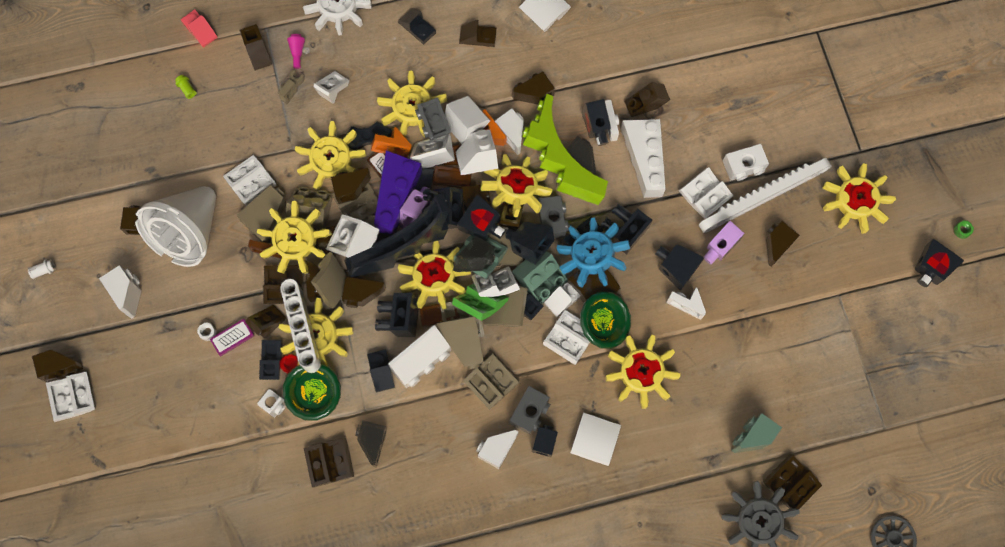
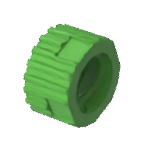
M966 220L959 222L954 227L955 235L961 239L969 237L974 231L971 222ZM961 226H964L966 228V233H963L961 231Z

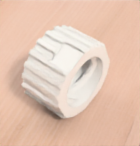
M207 322L200 325L197 330L199 337L204 341H210L217 334L216 328ZM210 328V334L205 336L203 334L204 330Z

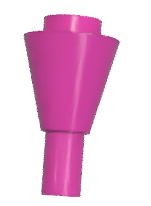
M292 34L291 37L287 38L293 57V68L300 69V57L302 56L305 38L300 34Z

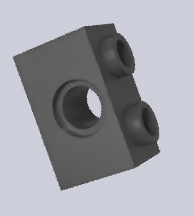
M561 196L539 198L538 201L542 204L539 212L540 224L553 227L554 239L565 238L566 231H569L568 220H564V213H566L565 202H562ZM556 215L559 219L552 221L549 219V216Z
M528 386L509 424L529 435L532 430L536 432L541 423L538 420L542 413L546 414L551 405L548 403L550 397ZM528 407H534L537 413L534 416H529L525 410Z

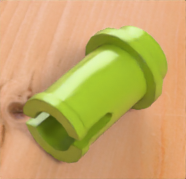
M180 75L175 79V85L180 87L186 98L191 99L197 94L189 83L187 76Z

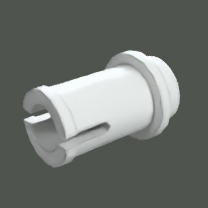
M46 259L41 264L29 267L28 273L32 279H35L47 273L52 274L56 267L52 260Z

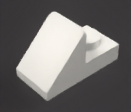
M334 71L314 83L313 87L320 96L334 104L337 93L346 88L350 80Z
M567 282L564 286H559L544 304L558 317L564 310L575 303L581 295Z
M697 287L690 299H687L683 293L672 291L666 302L700 320L706 313Z

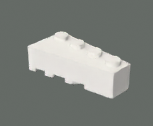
M660 119L623 120L621 132L624 136L627 150H629L631 162L635 168L643 197H662L666 189Z

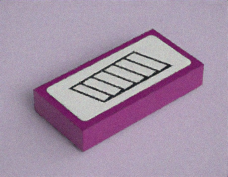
M242 319L212 337L210 341L221 357L254 337V334L245 323V319Z

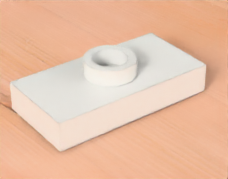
M606 100L605 105L611 126L608 132L609 139L617 141L619 118L617 114H614L612 101Z

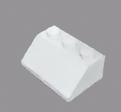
M434 325L389 362L388 365L393 374L407 389L409 386L414 387L424 373L427 375L432 372L437 362L445 361L450 356L451 347Z

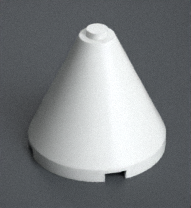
M202 186L144 204L136 213L138 220L135 224L140 236L161 257L164 253L172 257L173 260L171 262L186 267L199 264L207 253L216 202L215 192L210 187Z

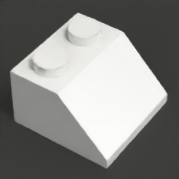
M479 130L471 133L456 151L461 175L498 169L496 148L490 130Z
M342 214L326 249L349 258L371 248L377 239L379 229L362 220Z
M119 265L99 279L119 310L132 319L135 317L141 295V289L138 286L140 281L128 268L125 270Z

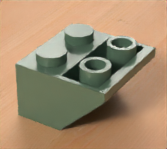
M547 251L536 265L524 260L512 271L519 284L523 288H527V293H530L541 304L559 286L562 287L568 282L553 255Z
M762 413L758 416H753L743 426L745 431L740 435L738 434L732 442L734 447L731 451L739 453L763 449L772 444L782 427Z

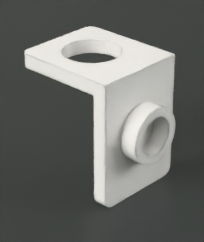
M271 389L257 403L258 406L274 418L280 415L286 407L284 399ZM274 397L276 399L274 405L271 408L266 407V399Z

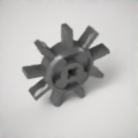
M753 481L754 498L745 501L735 491L730 493L732 498L741 505L736 515L730 513L721 514L722 520L738 522L740 530L731 535L727 540L730 545L736 544L744 537L751 541L750 547H758L759 544L767 543L770 547H778L775 540L781 534L789 539H798L799 536L796 533L784 528V519L800 514L799 509L790 508L781 511L777 505L784 495L785 490L779 487L770 500L762 498L759 481ZM760 515L765 519L762 522L763 525L756 522V520H759Z

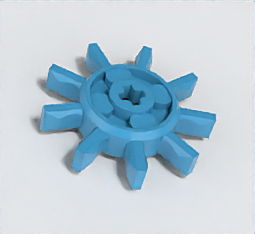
M591 218L590 232L581 235L577 229L570 226L568 229L571 236L575 239L573 245H557L556 249L559 254L572 255L573 258L560 266L562 274L564 275L575 268L581 271L577 279L579 287L584 286L589 274H598L600 282L604 286L608 285L607 276L604 271L610 266L622 271L626 270L625 263L615 258V252L628 250L630 245L628 240L612 243L611 239L619 231L616 223L612 224L605 233L597 231L598 225L595 218Z

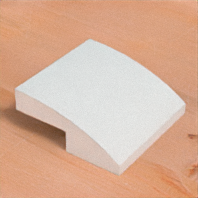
M525 0L519 8L546 32L557 19L560 20L571 6L564 0Z
M254 155L223 176L245 206L250 204L268 186L271 185L273 188L277 186Z
M709 167L705 168L678 190L704 219L733 197V194L724 182H719Z
M509 266L490 274L487 279L478 274L471 276L480 297L501 296L520 290Z
M564 310L543 342L544 346L576 365L590 344L583 334L580 319Z
M87 372L69 375L65 379L46 383L54 422L95 410Z
M583 413L571 453L609 466L621 425Z

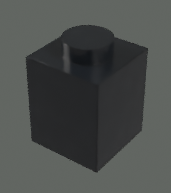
M547 425L538 427L532 453L547 457L552 456L558 434L557 431H554V427Z

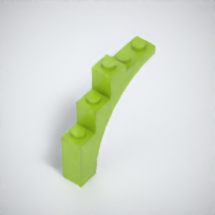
M546 94L543 100L540 99L537 110H539V114H536L528 127L525 126L523 130V145L540 151L539 160H541L539 168L558 174L556 178V183H558L556 191L599 205L605 197L608 181L583 168L565 149L556 133L553 122V96Z

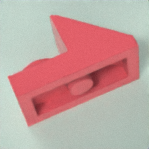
M195 9L180 19L203 48L218 38L202 15L200 16Z

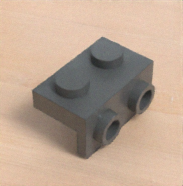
M438 97L417 104L418 109L415 112L418 120H423L425 125L422 127L425 138L429 137L430 141L451 133Z

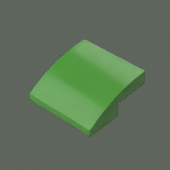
M475 284L467 286L466 293L453 298L452 305L482 321L504 306L509 297L506 295L480 297Z

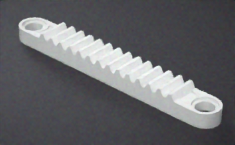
M827 158L810 166L804 164L802 168L798 167L796 171L792 170L789 175L786 173L783 178L778 177L776 181L772 180L770 184L766 183L764 187H759L757 191L753 190L751 194L747 193L744 198L741 196L738 201L733 200L731 204L727 203L725 208L720 207L716 214L703 220L699 227L703 233H707L824 173L832 165Z

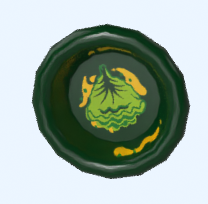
M600 291L591 295L584 302L580 312V325L584 336L591 344L602 349H612L621 345L628 336L631 328V314L627 304L620 296L613 292Z
M322 363L319 370L314 373L305 371L301 365L296 366L288 373L283 384V399L286 407L294 416L305 421H317L327 417L336 409L341 398V384L337 374L329 366Z

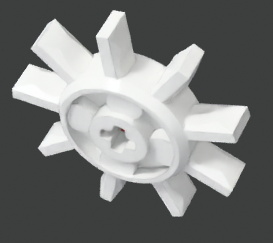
M317 0V3L303 6L305 15L320 12L321 16L315 23L318 31L324 27L327 21L336 22L335 28L338 36L342 35L343 32L342 22L351 19L359 27L363 25L361 18L355 14L357 8H372L371 0Z

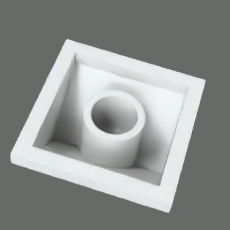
M469 96L446 104V120L451 132L461 144L464 143L471 133L483 130L491 121Z
M450 134L432 141L427 139L415 143L410 159L421 163L422 168L454 161Z

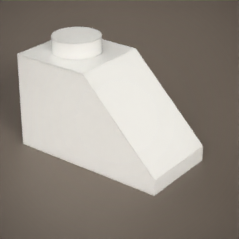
M510 109L495 120V123L507 137V144L518 155L521 151L524 119L519 112L516 113L513 109Z
M509 431L488 437L486 442L481 441L476 450L479 452L478 458L499 469L518 436V431Z

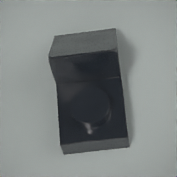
M410 9L398 20V23L423 45L436 34V30L423 19L421 11Z
M386 349L368 353L370 373L376 393L395 388L392 372L388 365L389 359Z

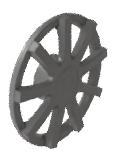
M885 516L879 519L870 533L873 547H883L885 545H888V547H908L903 543L906 539H913L912 547L917 545V537L913 527L908 521L898 516ZM891 519V530H888L884 525V521ZM895 520L904 523L898 531L895 530ZM879 525L886 532L885 535L876 533ZM908 526L912 535L903 536L901 533ZM875 536L884 538L885 541L877 545Z

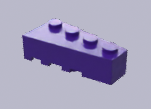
M387 150L374 226L379 229L380 233L391 236L396 233L399 227L400 209L412 191L415 190L422 174V166L419 162Z

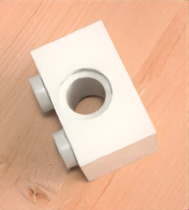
M761 144L728 153L723 159V164L730 181L735 179L740 181L751 174L755 176L765 172L769 165ZM742 162H748L750 166H745Z

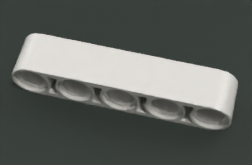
M287 279L281 284V293L298 362L305 371L314 373L319 370L321 361L304 294L295 280ZM295 288L292 293H288L290 289ZM300 305L296 311H293L295 306ZM300 323H304L303 327L297 329ZM309 340L306 346L301 347L304 341ZM313 358V362L306 365L307 360Z

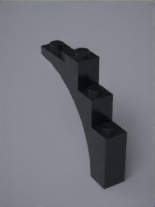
M443 194L435 195L427 209L402 230L374 243L371 248L349 258L346 257L344 262L350 277L394 268L398 258L419 254L423 244L443 240L448 231L446 218L450 212V205L445 200Z

